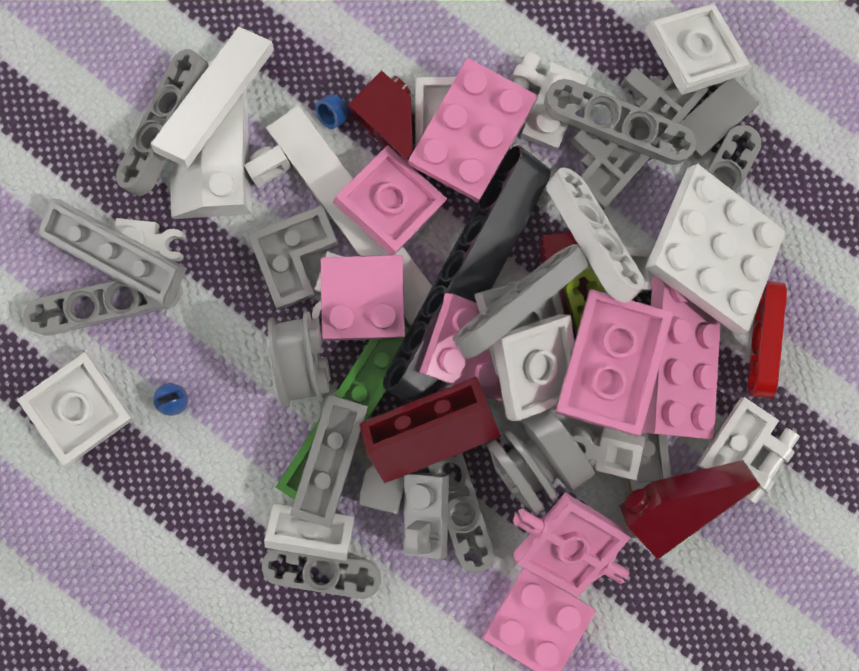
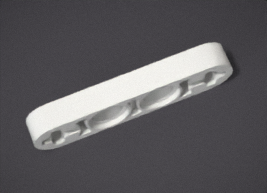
M560 168L547 183L546 188L550 197L607 293L620 302H630L645 286V280L582 177L571 169Z

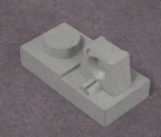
M415 471L404 476V555L439 560L447 557L449 475Z

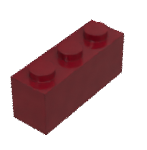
M477 376L359 423L367 454L384 484L501 437Z

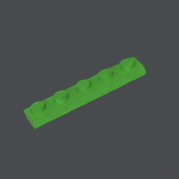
M405 327V336L409 331L407 327ZM404 338L370 339L334 395L368 406L364 421L369 420L387 392L383 388V379ZM320 418L275 487L294 500Z

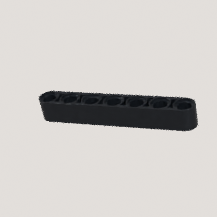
M516 145L509 149L479 203L477 202L386 371L383 379V388L408 404L436 393L442 383L441 380L419 372L444 302L445 293L455 294L477 303L474 294L492 289L550 179V168L522 146Z

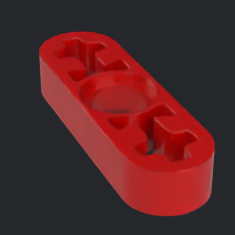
M767 281L754 315L747 382L748 394L752 397L772 399L777 391L787 299V288L785 283Z

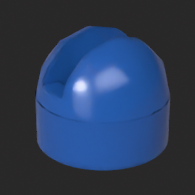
M339 94L325 96L318 100L315 105L318 119L328 129L337 128L350 115L349 102L343 100V97Z
M173 383L163 384L155 391L153 397L154 406L161 414L168 416L178 415L187 407V392L180 385ZM177 392L178 399L161 405V398Z

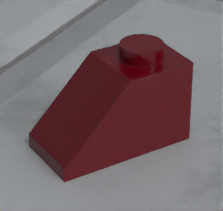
M381 70L348 104L350 114L384 147L390 146L408 163L413 153L411 96H409L411 91L399 77L394 75L390 78Z

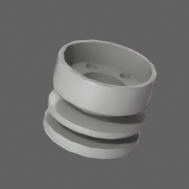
M550 409L521 420L528 435V438L523 442L509 429L503 432L505 439L512 448L509 452L506 453L496 440L486 444L491 454L494 468L516 500L528 507L535 516L545 511L536 496L537 492L541 490L552 504L559 500L551 482L558 478L568 489L573 491L595 475L592 466L576 441Z

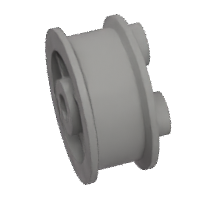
M309 311L303 313V319L277 323L274 317L269 318L267 326L269 351L275 384L282 406L288 408L292 400L315 396L319 402H323L324 394L330 393L329 381H331L327 357L320 358L319 353H322L321 343L323 342L320 319H312Z

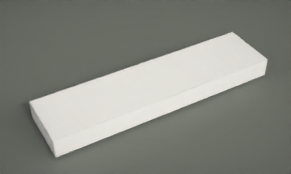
M238 27L151 142L153 151L188 168L274 51L272 41Z

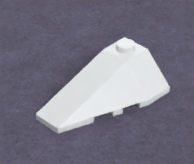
M247 88L191 165L187 168L176 162L174 163L170 177L171 218L252 215L250 175L244 166L250 162Z

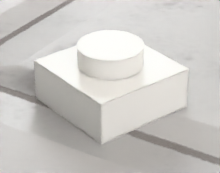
M279 145L272 149L271 147H264L256 151L250 157L251 161L244 165L258 188L292 169Z

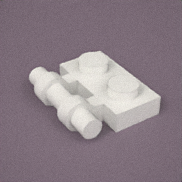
M527 52L522 63L516 65L512 78L514 83L525 89L529 87L539 91L537 101L525 121L526 124L520 138L557 152L568 124L548 114L544 105L545 95L550 86L557 80L569 79L585 85L588 77L553 62L549 67L547 75H541L536 72L540 57L534 53ZM562 91L559 96L553 95L559 100L557 106L564 109L568 103L577 104L568 100L570 93L567 91Z
M743 397L739 399L696 465L701 469L744 460L761 485L744 497V499L752 504H756L763 492L768 493L774 485L772 478L782 463H788L795 453L792 448L800 436L788 428L784 429L779 439L772 436L771 432L779 420ZM761 447H764L769 454L757 470L750 464Z

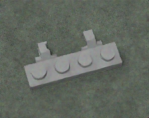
M636 67L620 85L621 87L627 86L633 92V99L638 100L635 106L677 123L683 120L708 91L705 87L681 95L670 74L664 80L657 76L650 80ZM632 120L628 124V132L635 140H644L648 137V126L642 120ZM582 129L570 142L584 157L580 163L587 169L580 177L585 181L602 210L607 208L650 158L607 139H604L603 142L598 138L592 139ZM658 129V135L651 143L652 146L655 147L660 140H665L659 137L663 132L662 129Z

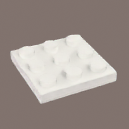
M697 163L687 168L645 269L734 333H745L750 329L786 231Z

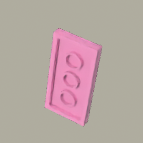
M653 274L651 306L673 312L645 418L643 433L714 440L720 322Z

